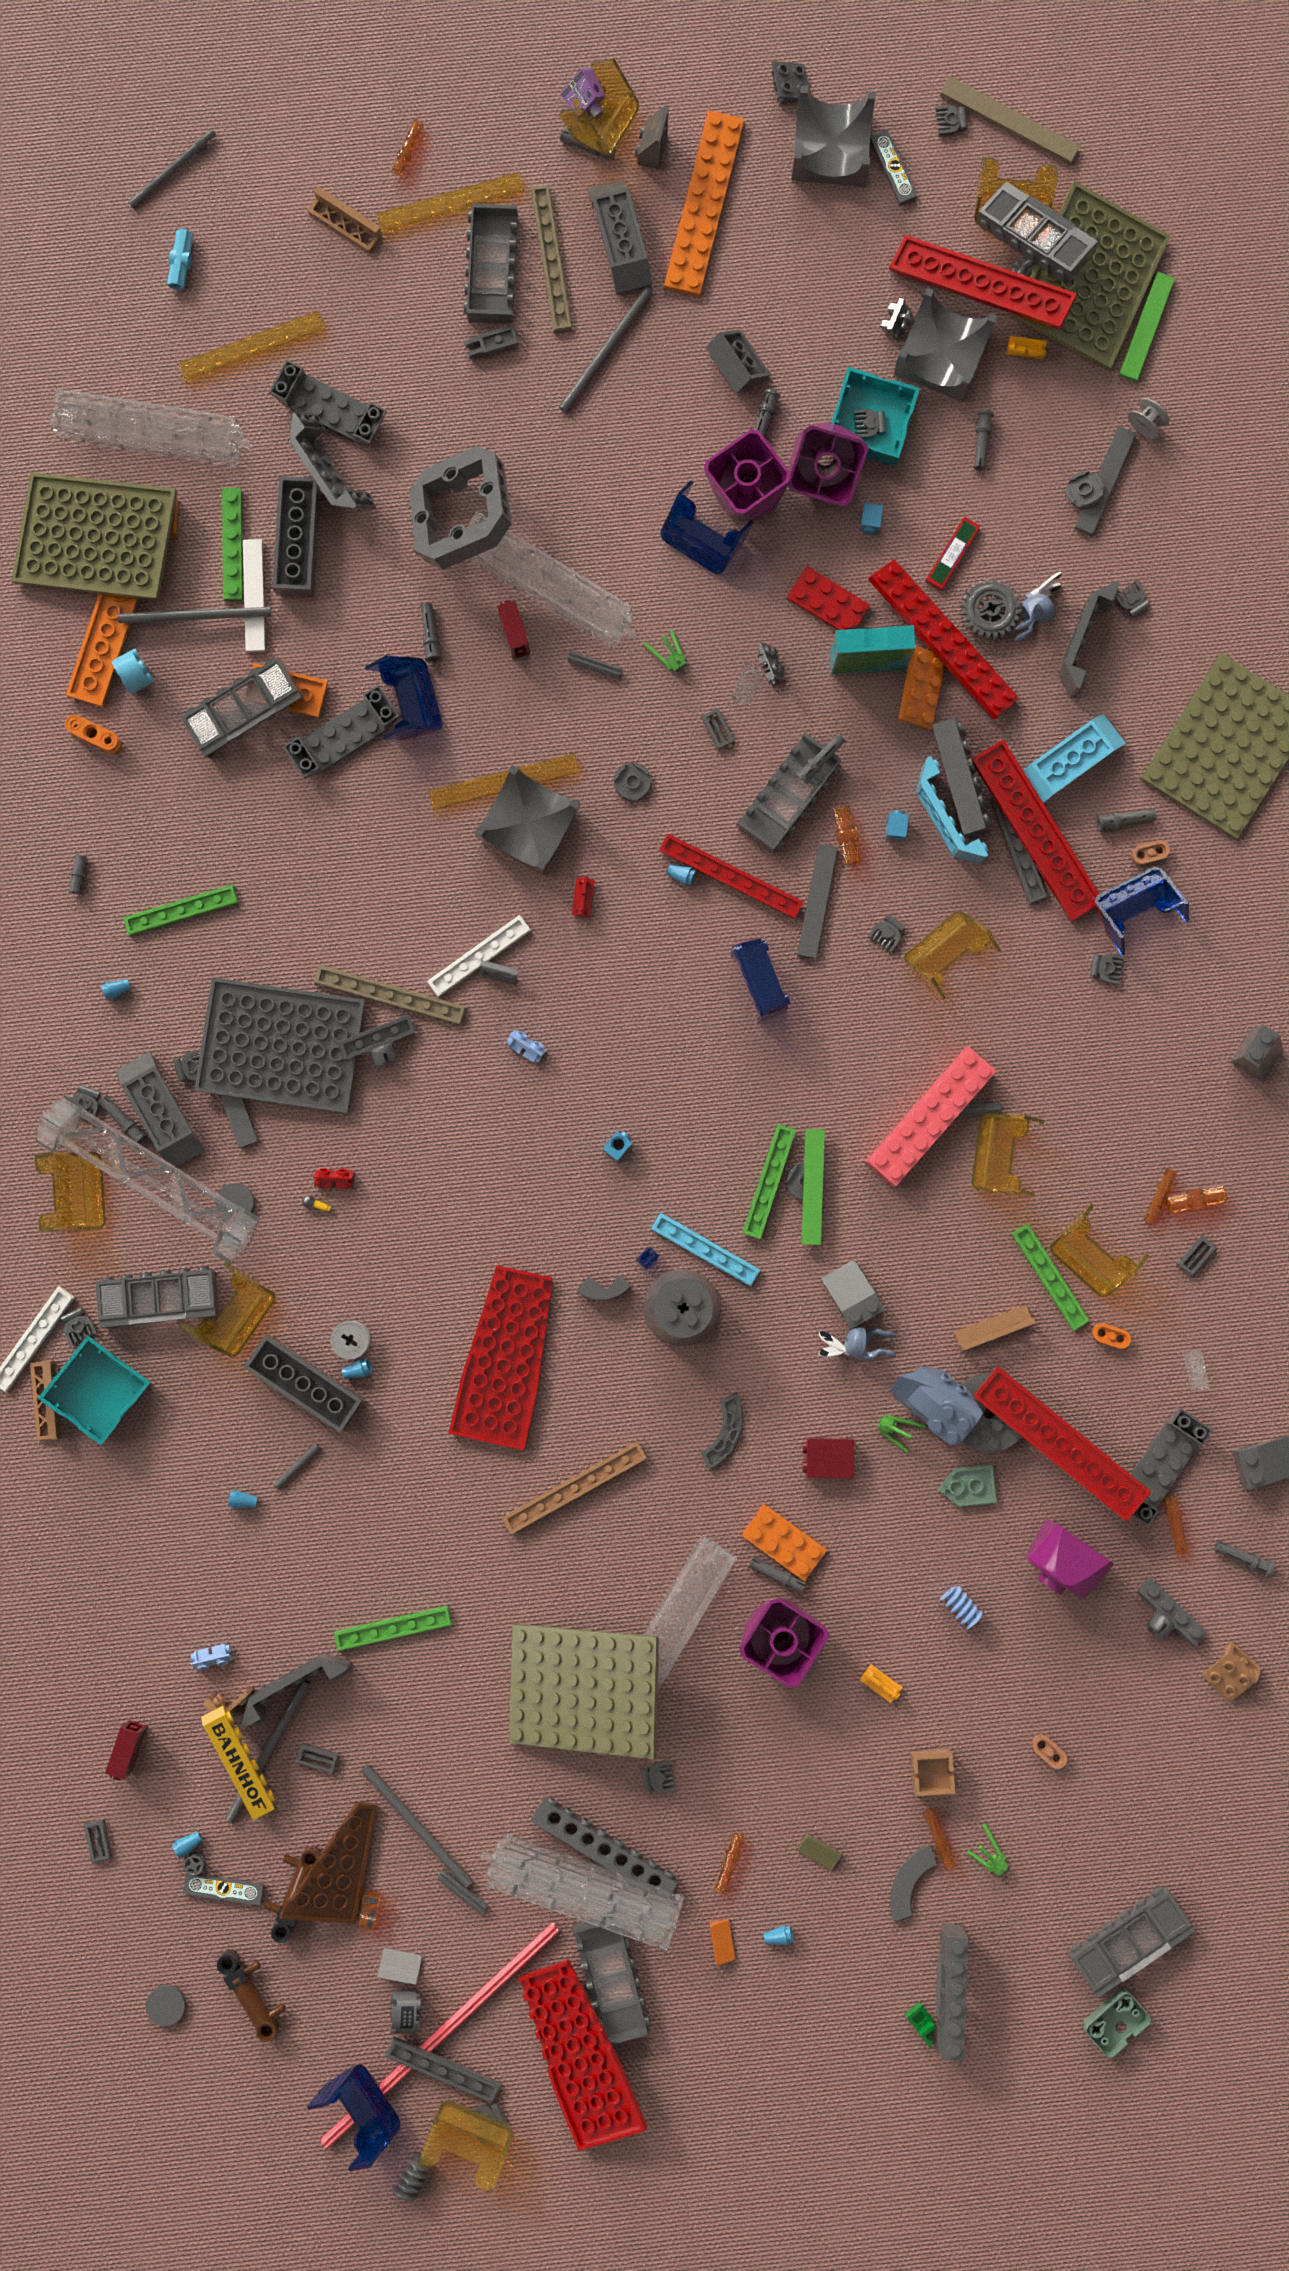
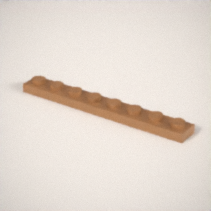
M638 1441L502 1516V1519L510 1534H513L647 1459Z

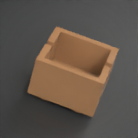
M950 1749L910 1752L913 1771V1792L916 1796L955 1794V1782L952 1773L954 1772L953 1754Z

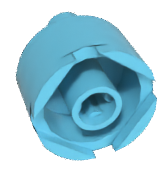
M136 648L112 661L117 674L121 677V681L130 694L136 693L155 683L150 673L146 674L149 670L144 661H139L141 657Z

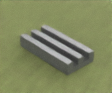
M719 708L701 716L718 751L729 744L735 743ZM714 714L717 715L729 740H725L713 716ZM708 717L710 718V720H711V722H712V724H713V726H714V728H715V730H716V732H717V734H718V736H719V738H720V740H721V742H722L721 744H719V742H718V740H717V738H716V736H715V734H714V732H713V730H712V728H711V726H710V724H709V722H708V720H707Z
M481 960L479 975L516 985L519 970Z
M1201 1235L1176 1264L1192 1277L1217 1247ZM1203 1241L1204 1244H1203V1245L1200 1247V1249L1194 1254V1256L1188 1261V1263H1187L1186 1265H1184L1183 1263L1189 1258V1256L1195 1251V1249H1196V1248L1201 1244V1242ZM1209 1246L1210 1249H1209V1250L1205 1253V1255L1199 1260V1262L1193 1267V1269L1190 1270L1189 1267H1190V1266L1194 1263V1261L1200 1256V1254L1206 1249V1247Z
M301 1743L296 1763L333 1774L339 1753ZM304 1749H305V1750L312 1751V1752H315V1753H319V1754H322V1755H326V1756L332 1757L333 1760H332V1759L325 1758V1757H321V1756H318V1755H315V1754H311V1753H308V1752H304ZM304 1756L331 1764V1767L303 1760L301 1757Z
M100 1819L84 1823L91 1863L111 1859L112 1854L105 1820ZM98 1825L100 1826V1831H101V1836H102V1840H103V1845H104V1850H105V1855H106V1856H104V1854H103V1849H102L101 1839H100V1835H99ZM90 1827H93L95 1841L99 1854V1857L97 1858L95 1854Z

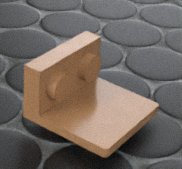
M1230 1642L1226 1646L1224 1656L1203 1672V1677L1227 1699L1233 1701L1259 1680L1261 1667L1233 1642Z
M251 1686L229 1706L226 1704V1698L216 1691L203 1704L210 1712L223 1706L226 1712L230 1711L233 1714L238 1709L236 1705L241 1707L248 1701L254 1688Z

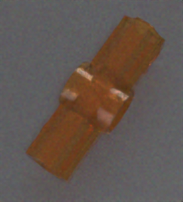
M850 805L834 808L837 840L842 848L845 865L859 863L862 861L858 846L859 838L856 825L853 824Z
M1223 1185L1208 1189H1196L1187 1191L1185 1194L1167 1197L1166 1206L1169 1214L1189 1209L1190 1211L1207 1207V1205L1227 1201V1193Z

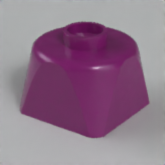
M817 423L804 429L796 439L789 466L791 473L788 484L789 489L792 492L842 507L850 504L868 452L866 442L850 430L833 423ZM824 455L833 456L832 462L828 465H821L818 460Z
M750 429L705 461L704 471L721 507L732 517L741 520L759 519L771 512L783 496L791 477L790 471L760 431Z
M1047 1518L1026 1556V1560L1042 1571L1037 1577L1039 1581L1061 1596L1068 1589L1082 1599L1086 1598L1114 1565L1109 1559Z
M777 1598L761 1604L754 1610L743 1632L740 1653L743 1659L789 1688H793L801 1683L829 1638L827 1628L806 1610L790 1600ZM779 1632H788L785 1641L781 1643L774 1641V1637Z

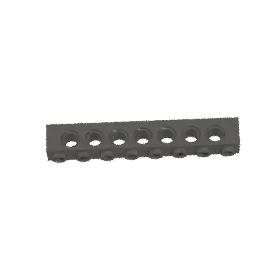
M545 1796L542 1798L531 1817L533 1823L663 1904H666L677 1885L676 1875L667 1869L665 1871L660 1869L659 1864L652 1859L647 1861L636 1849H628L623 1841L618 1838L612 1839L604 1829H596L591 1826L592 1823L584 1817L580 1819L575 1816L576 1813L568 1807L564 1809L559 1806V1802L554 1798H546ZM557 1813L561 1818L558 1821H553L550 1819V1815ZM570 1823L577 1826V1829L573 1832L566 1828ZM591 1834L594 1839L591 1842H586L583 1836ZM607 1844L611 1849L608 1852H602L600 1846ZM619 1855H625L627 1860L620 1863L616 1858ZM636 1865H641L644 1870L641 1873H636L633 1868ZM652 1876H659L661 1880L658 1883H652L650 1878Z

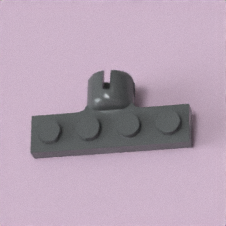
M408 1014L341 1040L337 1044L343 1060L369 1052L375 1066L380 1067L386 1065V1062L392 1063L396 1060L392 1042L416 1031Z
M1151 1577L1147 1578L1136 1592L1155 1611L1154 1616L1147 1623V1629L1150 1633L1152 1630H1155L1153 1636L1157 1639H1167L1171 1632L1175 1630L1192 1647H1196L1207 1633Z

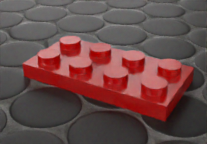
M806 566L787 596V600L836 630L857 629L871 606Z

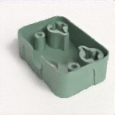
M1120 1987L1084 2019L1083 2028L1106 2057L1112 2058L1128 2044L1126 2039L1133 2034L1136 2037L1150 2024L1151 2018L1128 1989L1124 1988L1122 1990ZM1123 1998L1127 2000L1125 2004L1121 2001ZM1118 2022L1126 2023L1127 2028L1122 2033L1116 2031V2024ZM1095 2025L1098 2027V2029L1095 2030L1092 2028V2026Z

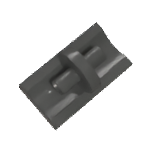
M899 298L898 303H890L888 313L892 318L891 320L884 319L881 324L882 330L897 340L901 331L906 329V326H913L914 319L911 317L912 311L905 304V299Z

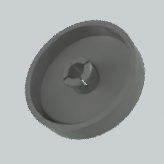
M991 1373L972 1376L965 1380L962 1385L973 1396ZM973 1397L983 1414L962 1441L969 1447L982 1452L1002 1451L1015 1444L1021 1435L997 1415L993 1414L991 1417H985L984 1410L987 1407Z

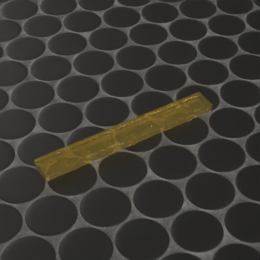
M519 172L379 212L376 213L383 234L472 208V204H486L524 192V187Z
M315 311L178 364L187 383L326 329L319 311Z
M575 753L519 767L522 773L537 783L580 773ZM509 770L429 790L433 810L499 794Z

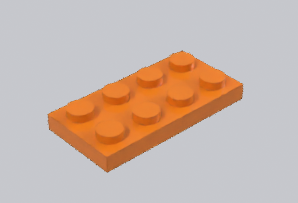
M917 645L908 664L898 720L929 731L933 729L944 664L932 651Z
M254 663L252 669L256 667L260 668L264 665ZM289 671L305 700H297L286 711L319 719L328 681ZM254 681L250 682L245 695V701L268 706Z
M765 1504L762 1505L742 1533L745 1539L804 1582L827 1551L825 1547Z

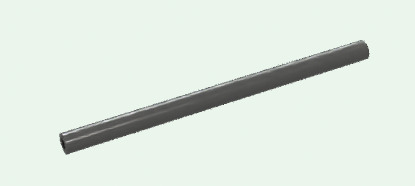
M644 288L559 406L563 412L567 413L653 294L649 288Z
M271 607L120 613L118 614V622L136 623L272 616Z
M307 1680L299 1683L256 1762L259 1766L257 1770L259 1775L310 1685ZM239 1793L225 1817V1820L230 1823H234L244 1805Z
M367 1764L361 1772L458 1881L467 1888L473 1881Z

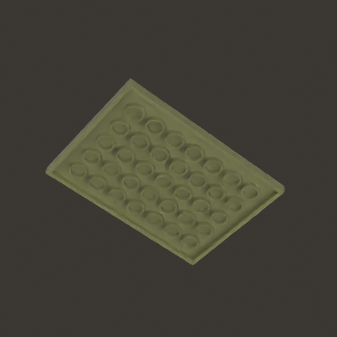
M1074 181L1058 214L1097 240L1096 252L1069 284L1058 280L1053 274L1043 270L1038 264H1035L1030 277L1077 293V298L1061 330L1014 314L1012 317L1104 369L1109 370L1115 361L1170 235ZM1052 226L1043 246V249L1046 251L1061 236L1059 229L1055 226Z
M31 472L11 582L21 585L158 601L178 491L175 488Z
M1220 653L1140 780L1235 840L1238 839L1289 759V695L1223 653Z
M513 1624L509 1743L655 1759L657 1750L659 1636Z

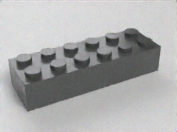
M279 476L272 586L276 595L314 597L320 487L314 478Z
M955 718L934 724V732L963 835L971 839L990 833V827L993 825L990 816L985 812L987 808L986 800L980 795L982 790L981 782L974 774L977 770L969 756L972 754L970 744L964 738V736H967L965 726Z
M271 1335L264 1336L243 1367L340 1433L344 1431L364 1401L363 1397Z

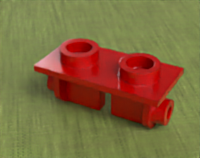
M589 877L576 878L572 916L591 917L595 880H591Z
M320 1168L314 1173V1186H318V1188H332V1182H335L336 1189H349L354 1184L352 1180L354 1171H349L348 1169L332 1171L328 1168Z

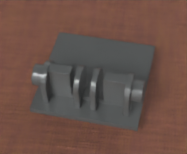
M772 61L773 70L771 74L774 78L775 91H778L777 101L780 104H785L788 98L799 99L801 85L808 86L804 64Z
M759 642L761 649L758 650L759 654L757 656L762 667L768 666V668L764 669L768 683H771L773 686L779 683L778 680L785 682L784 675H786V671L779 664L777 659L779 654L776 648Z

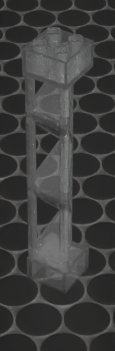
M64 1095L59 1101L56 1100L52 1104L51 1109L41 1115L39 1119L41 1124L36 1130L37 1138L35 1142L54 1154L62 1146L66 1147L215 1241L211 1253L231 1265L251 1242L260 1220L259 1217L241 1206L238 1207L84 1110L83 1106ZM81 1117L98 1128L84 1131L79 1130L78 1126ZM120 1141L162 1168L143 1170L125 1159L122 1154ZM84 1149L105 1154L113 1168ZM126 1168L130 1170L132 1173H127ZM183 1181L224 1207L206 1210L186 1197ZM146 1188L165 1192L175 1207ZM189 1208L192 1209V1210L195 1211V1212L190 1213V1212H189ZM207 1227L218 1229L220 1232L217 1234Z

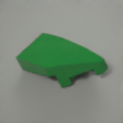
M919 2002L905 2013V2016L926 2044L931 2047L935 2025L932 2016Z

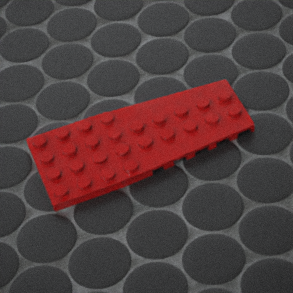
M499 1265L496 1266L463 1369L448 1434L520 1450L525 1449L538 1390L553 1282L552 1277Z
M567 1959L521 1975L517 1980L522 1984L524 1990L522 1995L524 2001L528 2002L531 2011L529 2016L531 2020H534L537 2029L535 2032L537 2040L540 2039L543 2047L541 2051L543 2059H547L549 2065L547 2071L555 2095L578 2151L646 2131L648 2126L624 2068L570 1960Z

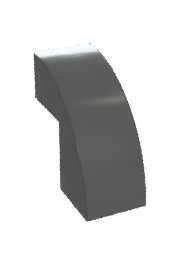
M588 1276L577 1292L588 1298L603 1300L622 1294L631 1285L618 1276L608 1290H606Z

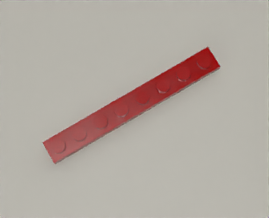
M667 834L659 849V852L793 919L796 918L804 902L670 834Z

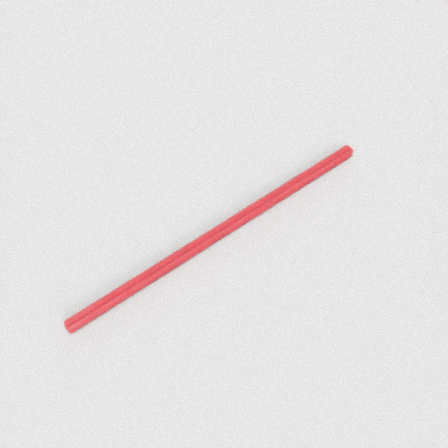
M551 1923L429 2037L420 2048L432 2052L559 1933V1928L554 1923ZM403 2064L398 2066L374 2091L367 2095L321 2139L322 2145L325 2148L333 2145L413 2069Z

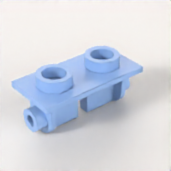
M514 1030L506 1041L508 1047L519 1054L524 1048L526 1051L523 1056L533 1063H539L542 1055L547 1051L541 1043L530 1040L521 1031Z
M222 1644L212 1647L213 1654L211 1655L209 1648L194 1651L191 1654L193 1663L190 1664L195 1669L203 1671L209 1669V1666L226 1665L228 1661H232L234 1658L228 1654L231 1652L230 1645Z

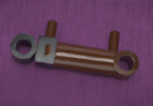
M312 1845L305 1848L300 1859L287 1854L284 1855L282 1861L297 1868L282 1905L280 1906L270 1901H266L264 1905L265 1909L277 1913L276 1923L271 1930V1937L277 1943L286 1942L293 1932L297 1920L281 1919L280 1912L315 1863V1861H309L306 1855L313 1854L317 1860L322 1853L317 1846ZM284 1927L287 1933L281 1934L277 1928Z
M233 1949L225 1950L217 1961L218 1971L225 1975L223 1980L229 1990L234 1991L254 2025L259 2040L263 2042L273 2040L279 2029V2023L275 2017L286 2011V2006L280 2004L269 2011L249 1978L251 1973L261 1968L260 1962L255 1961L247 1967L244 1962L238 1965L240 1961L239 1954ZM224 1959H231L233 1965H226ZM263 2026H270L272 2032H266Z

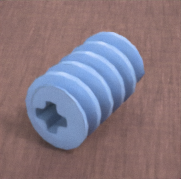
M960 1586L952 1587L943 1594L940 1601L947 1599L945 1607L952 1605L953 1607L950 1612L957 1611L958 1613L955 1618L962 1617L963 1619L960 1624L967 1623L966 1629H969L980 1620L983 1612L977 1610L978 1606L972 1604V1599L967 1598L965 1592L961 1593L962 1588Z

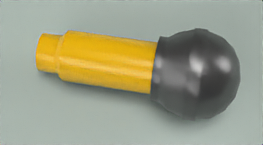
M306 1195L302 1199V1205L305 1208L314 1207L328 1212L331 1209V1206L315 1200L311 1195Z

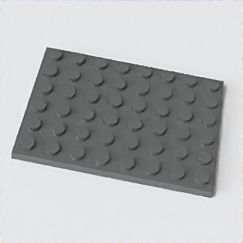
M212 977L194 1091L348 1114L357 1056L343 1060L337 1042L360 1033L365 1000Z

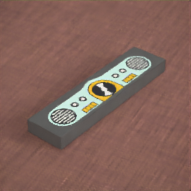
M888 130L870 136L872 147L899 206L916 199L917 194Z
M186 1873L183 1894L260 1906L264 1884L203 1874L191 1876Z

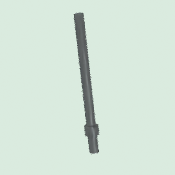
M210 129L203 137H198L187 151L135 195L128 204L134 208L194 154L207 147L206 144L216 136L213 129Z

